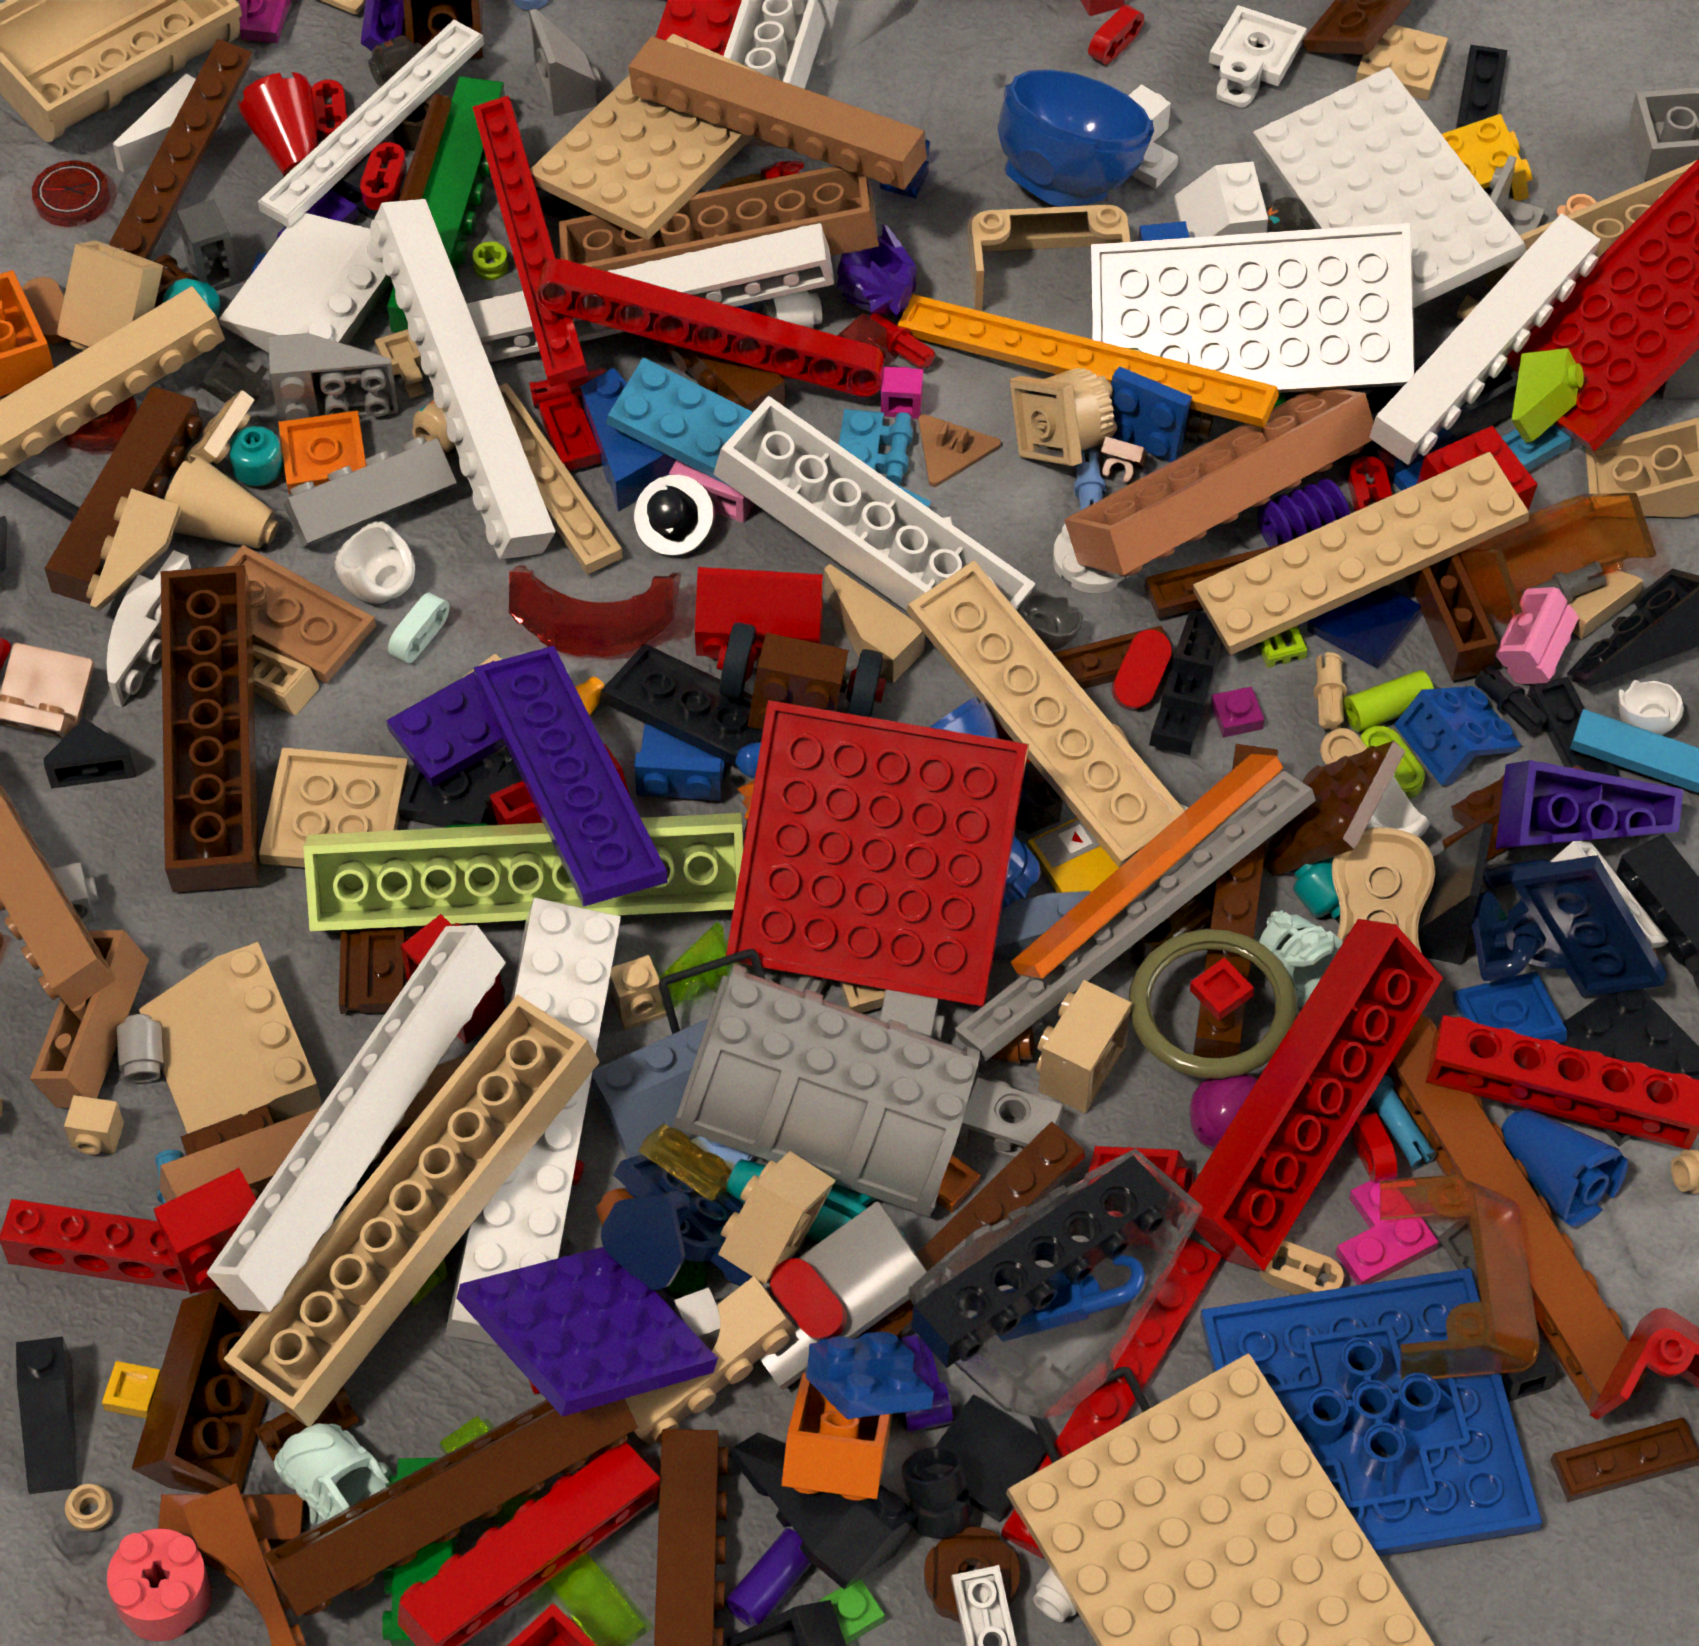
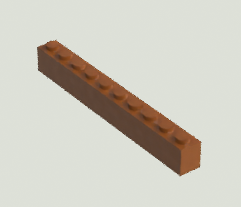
M1421 1014L1384 1075H1390L1394 1081V1091L1431 1148L1437 1153L1434 1159L1466 1211H1478L1524 1283L1525 1286L1517 1294L1591 1412L1628 1343L1622 1332L1623 1327L1620 1318L1612 1308L1607 1309L1598 1294L1599 1289L1595 1278L1588 1270H1583L1575 1258V1250L1570 1238L1565 1233H1560L1551 1220L1552 1215L1546 1200L1540 1195L1536 1196L1528 1183V1174L1520 1160L1512 1158L1505 1146V1138L1500 1127L1494 1122L1490 1123L1485 1115L1480 1096L1426 1082L1433 1039L1437 1029L1431 1018L1428 1016L1424 1017ZM1647 1366L1644 1368L1631 1395L1640 1391L1647 1375Z

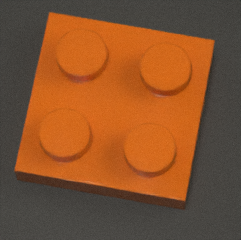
M358 410L278 422L288 494H291L290 489L309 481H313L315 487L329 482L330 480L327 475L343 467L350 466L352 472L366 467Z

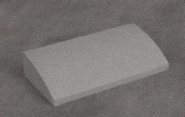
M878 1201L798 1258L806 1261L814 1268L844 1305L847 1312V1323L843 1332L838 1337L855 1339L934 1282L892 1217ZM769 1279L762 1285L797 1329L789 1335V1342L781 1350L771 1355L766 1353L760 1358L777 1385L784 1390L801 1378L802 1373H807L809 1346L811 1343H817L818 1341L813 1340L803 1332L774 1296Z

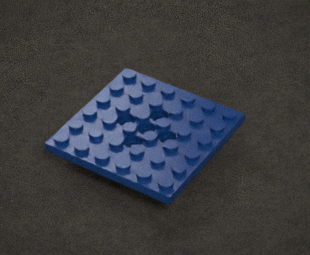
M1471 1268L1201 1309L1200 1320L1213 1373L1248 1353L1251 1355L1378 1556L1540 1530L1542 1520ZM1350 1363H1359L1367 1371H1358ZM1407 1398H1416L1423 1407L1411 1405ZM1370 1405L1378 1414L1367 1413L1361 1406ZM1314 1413H1325L1332 1421L1320 1420ZM1372 1448H1382L1384 1453L1390 1457L1377 1456L1372 1451Z

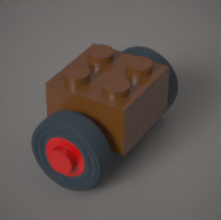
M740 622L734 623L728 646L721 645L717 662V669L722 670L719 688L720 695L741 699L746 681L752 676L753 669L755 668L754 674H756L747 727L763 729L768 700L837 712L841 692L845 693L846 688H848L846 694L850 703L848 714L871 717L874 702L880 704L882 702L886 679L880 678L883 662V653L862 649L858 666L851 671L850 680H848V675L844 674L849 652L847 649L766 633L761 655L756 660L757 651L754 647L756 627Z

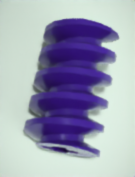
M1322 479L1317 485L1308 484L1302 490H1292L1288 496L1281 494L1274 498L1273 501L1270 500L1260 505L1258 508V524L1263 539L1270 547L1278 545V538L1282 543H1287L1293 540L1292 533L1298 538L1307 534V527L1311 532L1322 527L1321 522L1325 526L1336 521L1335 517L1340 519L1349 515L1350 510L1339 487L1330 479Z

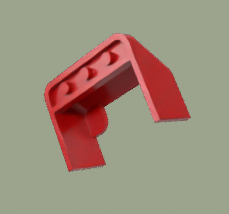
M1658 1308L1645 1315L1635 1328L1589 1415L1598 1420L1627 1401L1646 1366L1664 1377L1680 1375L1699 1388V1328L1678 1313L1667 1308Z

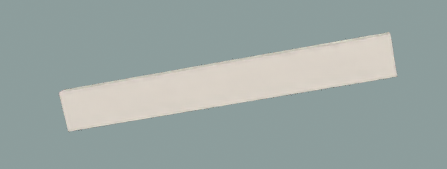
M456 20L449 23L258 201L259 211L283 225L291 227L484 45L483 35Z

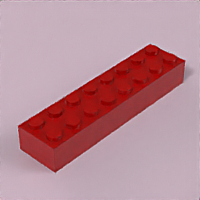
M1357 919L1176 1210L1227 1262L1265 1271L1442 981L1443 977L1396 924Z

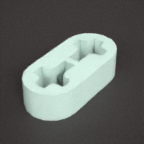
M429 592L424 594L393 632L388 644L389 654L406 663H412L445 623L450 609L449 602Z

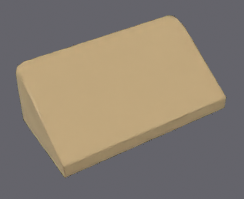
M1613 568L1608 569L1602 574L1605 575L1606 586H1600L1574 596L1573 602L1567 603V605H1571L1579 617L1572 632L1581 640L1632 603L1640 595L1643 580Z

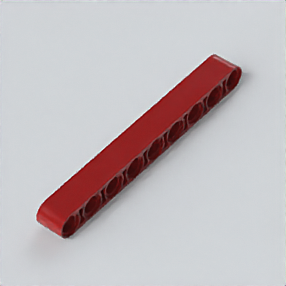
M551 259L544 263L541 269L536 298L538 303L549 311L856 396H873L881 388L884 356L873 345L564 259Z

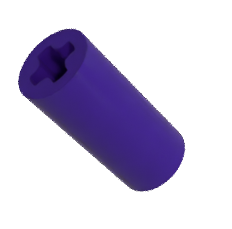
M785 1528L726 1598L725 1605L728 1610L746 1626L751 1628L765 1621L811 1566L812 1562L807 1559L800 1549L803 1540L796 1531Z

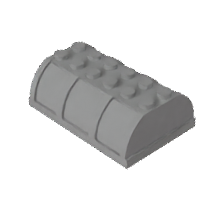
M733 964L728 977L723 976L672 1127L768 1161L773 1160L776 1163L791 1151L835 1179L834 1184L930 1217L960 1132L980 1059V1051L969 1046L961 1049L910 1031L908 1030V1025L892 1019L884 1022L822 1000V994L807 989L802 993L746 973L745 967Z

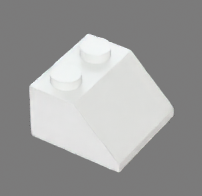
M1253 161L1215 165L1175 195L1174 201L1179 222L1186 221L1189 238L1267 232L1268 217Z

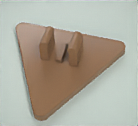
M926 414L919 416L918 422L928 482L932 487L939 486L1000 449L1001 442L998 438Z

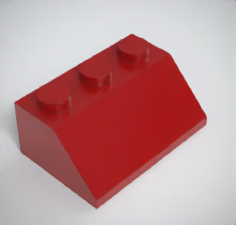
M698 567L695 613L696 656L718 659L721 645L728 646L730 633L735 622L750 624L756 627L754 647L757 651L756 660L761 655L766 633L821 644L823 632V574Z

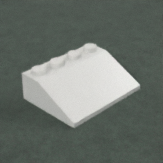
M304 213L291 227H286L219 318L218 322L221 326L268 353V336L310 333L348 345L388 289L392 280L384 271L383 256L378 243H374L369 228Z

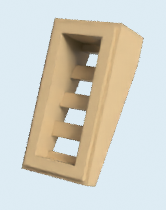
M253 643V665L257 660L261 661L253 670L254 693L280 709L297 715L319 689V684L310 667Z

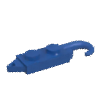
M1127 1255L1118 1256L1112 1260L1115 1266H1126L1131 1271L1130 1279L1124 1285L1102 1291L1095 1277L1090 1274L1077 1285L1069 1283L1059 1290L1055 1299L1041 1310L1033 1308L1021 1317L1018 1325L1009 1333L1000 1336L998 1333L996 1335L1004 1342L1089 1319V1314L1122 1306L1132 1301L1140 1293L1145 1283L1144 1268L1134 1257ZM1011 1288L1004 1290L1003 1292L1012 1293L1016 1292L1017 1290L1015 1288ZM977 1313L972 1318L980 1317V1315Z

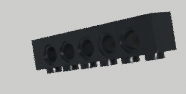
M1134 1155L914 1304L911 1327L946 1368L960 1359L963 1362L968 1361L982 1349L984 1342L997 1333L1003 1336L1013 1330L1020 1322L1021 1317L1033 1308L1041 1310L1048 1306L1055 1299L1058 1291L1069 1283L1077 1285L1084 1281L1092 1273L1094 1266L1108 1257L1109 1260H1113L1120 1256L1128 1248L1131 1240L1142 1233L1149 1235L1156 1231L1166 1219L1165 1214L1170 1194ZM1118 1211L1123 1213L1125 1216L1114 1217L1108 1214L1107 1212ZM1084 1236L1090 1241L1078 1242L1071 1237ZM1045 1260L1052 1263L1054 1266L1041 1267L1037 1265L1035 1262ZM1008 1285L1014 1287L1017 1291L1006 1293L998 1287ZM974 1311L980 1317L967 1318L961 1312Z

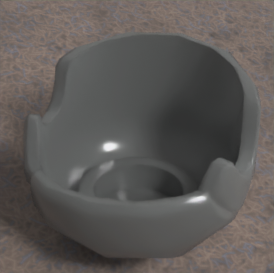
M1031 593L1017 611L1050 651L1059 650L1071 642L1080 631L1082 625V612H1072L1067 597H1053L1047 593Z

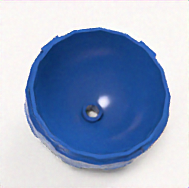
M1051 69L1027 71L1014 77L1013 82L1005 86L1004 101L997 125L1003 152L1008 157L1004 168L1006 175L1041 200L1059 207L1083 206L1103 201L1108 196L1109 190L1117 189L1141 166L1154 133L1153 120H1150L1145 109L1127 94L1104 82L1080 74Z

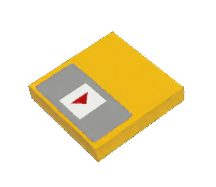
M1078 818L1030 839L1027 843V847L1039 861L1041 870L1057 893L1090 891L1091 893L1119 869Z

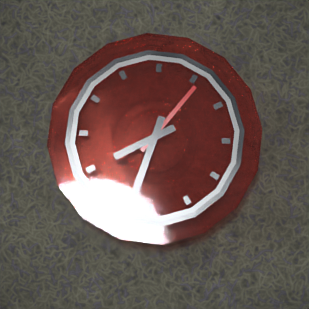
M77 160L58 162L47 167L36 177L31 188L33 204L40 217L53 225L64 227L77 226L76 222L85 219L86 223L96 219L106 209L110 200L108 182L103 172L89 162Z

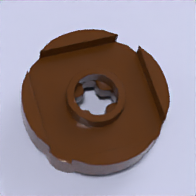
M967 1527L960 1533L946 1537L935 1548L934 1546L932 1547L925 1561L924 1585L937 1614L960 1623L951 1576L966 1572L967 1566L970 1565L977 1566V1570L999 1565L1009 1608L1018 1593L1020 1565L1013 1549L1011 1548L1010 1551L1008 1546L1000 1541L999 1535L986 1528Z

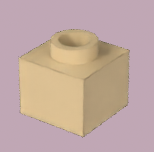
M73 1095L64 1129L71 1148H75L79 1152L89 1155H97L100 1152L115 1154L124 1121L116 1101Z

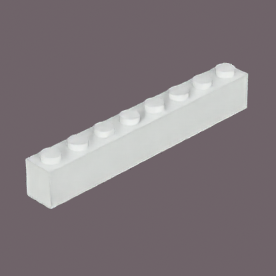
M1561 213L1378 413L1369 438L1407 465L1419 453L1425 456L1437 441L1438 436L1436 434L1443 427L1448 430L1456 422L1461 413L1459 408L1466 401L1472 404L1477 399L1485 386L1483 382L1487 377L1495 378L1502 371L1508 360L1506 356L1512 350L1518 353L1523 348L1531 335L1529 331L1533 326L1536 325L1540 328L1547 321L1554 309L1552 305L1557 300L1564 302L1576 285L1575 280L1579 275L1586 277L1592 271L1599 259L1595 252L1600 239Z

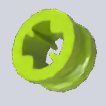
M489 241L479 244L474 249L472 254L474 272L478 277L483 280L492 281L503 277L507 273V252L503 245L498 242ZM487 259H494V263H487Z

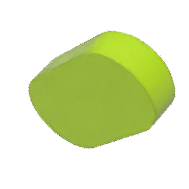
M1373 726L1366 729L1360 739L1367 748L1370 746L1377 747L1394 740L1405 750L1394 773V777L1409 799L1416 797L1421 792L1425 779V772L1421 764L1393 729L1386 726Z

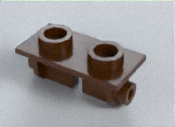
M343 1386L312 1425L317 1423L336 1424L341 1426L342 1431H345L360 1422L349 1404L351 1401ZM285 1412L254 1430L274 1463L276 1455L283 1448L287 1439L294 1434H298L307 1426L288 1412Z

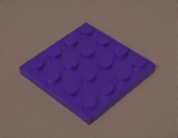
M604 1247L460 1283L456 1297L562 1417L714 1373L718 1357L654 1290L649 1289L648 1285L624 1269L606 1252Z

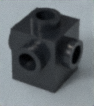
M1032 762L1026 763L1016 820L1017 827L1030 834L1060 822L1063 803L1061 797Z

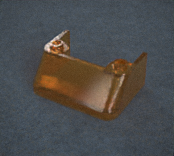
M1637 493L1582 494L1565 499L1529 514L1528 522L1458 553L1483 611L1486 614H1495L1496 619L1522 613L1519 602L1523 592L1520 590L1549 581L1555 573L1563 572V574H1567L1592 564L1594 561H1598L1603 570L1600 573L1606 574L1623 568V560L1628 558H1651L1657 555Z
M1459 1175L1379 1181L1380 1220L1437 1215L1448 1221L1470 1219L1481 1302L1460 1304L1451 1310L1446 1320L1447 1340L1400 1344V1379L1402 1380L1412 1373H1424L1433 1379L1519 1372L1530 1368L1538 1358L1540 1343L1521 1214L1516 1202L1504 1194Z

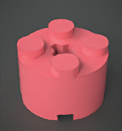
M151 1529L141 1533H131L123 1538L110 1561L107 1571V1586L110 1596L122 1621L137 1636L150 1641L173 1640L186 1634L185 1630L194 1623H199L206 1615L212 1599L211 1580L201 1553L190 1537L169 1529Z

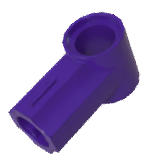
M918 1335L901 1338L900 1341L914 1353L913 1372L934 1391L932 1409L900 1413L905 1431L909 1433L953 1423L947 1387L944 1382L939 1380L931 1349Z

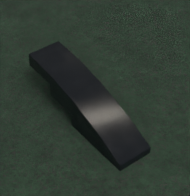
M1190 609L1173 657L1171 672L1162 694L1161 706L1151 732L1149 746L1187 755L1191 754L1224 646L1207 614L1204 612Z

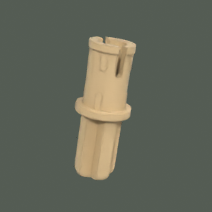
M1327 652L1325 653L1326 666L1324 665L1322 655L1316 658L1317 684L1314 687L1313 695L1318 700L1320 726L1323 729L1330 728L1331 730L1340 729L1341 723L1344 721L1343 699L1347 695V688L1342 683L1343 661L1341 656L1336 653Z

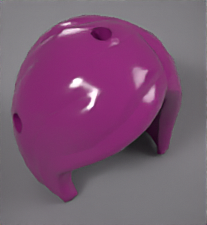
M1244 1074L1224 1079H1206L1199 1084L1193 1092L1190 1101L1189 1117L1193 1133L1200 1144L1214 1151L1257 1082L1255 1077H1252L1250 1074Z

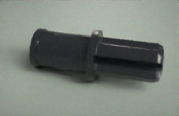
M1494 665L1485 667L1486 671L1490 673L1489 676L1481 670L1476 676L1474 684L1497 704V710L1501 714L1507 713L1527 733L1540 732L1547 722V717L1525 696L1524 688L1514 686Z

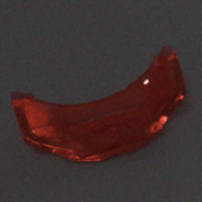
M518 565L509 571V614L518 624L521 623L529 632L540 639L539 642L548 647L555 646L556 650L575 656L593 655L608 657L619 655L642 646L656 637L674 620L681 573L672 572L669 576H654L651 587L644 593L635 594L631 599L616 602H592L562 594L536 578L534 571L528 570L527 566Z

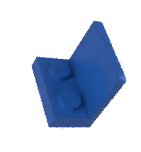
M1474 686L1421 690L1394 724L1441 786L1452 785L1475 756L1516 752L1521 746L1512 734L1513 731L1510 725L1496 714L1488 704L1486 695Z

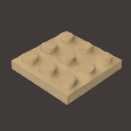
M282 747L259 851L261 864L305 867L303 846L308 835L397 830L400 817L398 806L405 790L409 771L408 759Z

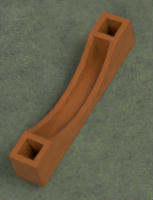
M235 1483L181 1504L204 1564L225 1575L244 1591L262 1616L268 1629L271 1646H306L299 1624L289 1627L283 1611L290 1608L277 1583L273 1584L269 1574V1567L263 1557L265 1553L271 1551L268 1540L264 1538L257 1541L252 1526L261 1522L252 1497L248 1496L242 1499Z

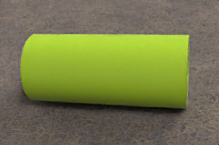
M1424 670L1414 671L1345 697L1343 700L1345 716L1355 732L1364 731L1370 727L1399 718L1421 690L1434 689L1433 684Z

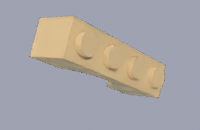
M755 1276L751 1277L717 1304L720 1316V1332L712 1350L718 1357L714 1373L625 1398L638 1425L634 1432L649 1446L655 1441L657 1443L661 1442L662 1429H678V1423L692 1412L699 1413L708 1408L716 1399L715 1394L729 1383L735 1384L747 1377L753 1369L752 1365L766 1353L771 1355L781 1350L789 1342V1335L797 1330Z

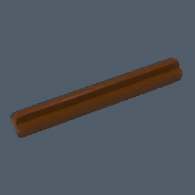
M436 93L431 98L399 201L419 200L423 197L450 112L452 100L449 96Z

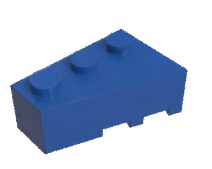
M612 368L580 387L582 408L601 452L604 475L611 487L615 505L619 512L636 502L642 491L651 482L669 475L676 459L606 424L609 412L627 384L621 375Z

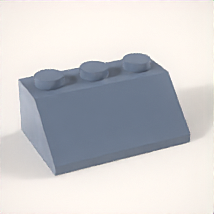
M708 1019L592 1071L591 1083L594 1100L627 1159L671 1145V1143L676 1141L686 1143L699 1137L672 1126Z

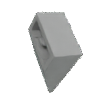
M310 333L268 336L270 378L279 421L357 410L359 417H380L399 414L390 358Z

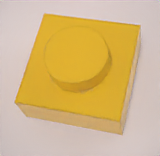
M115 1361L102 1400L104 1410L146 1419L161 1370Z

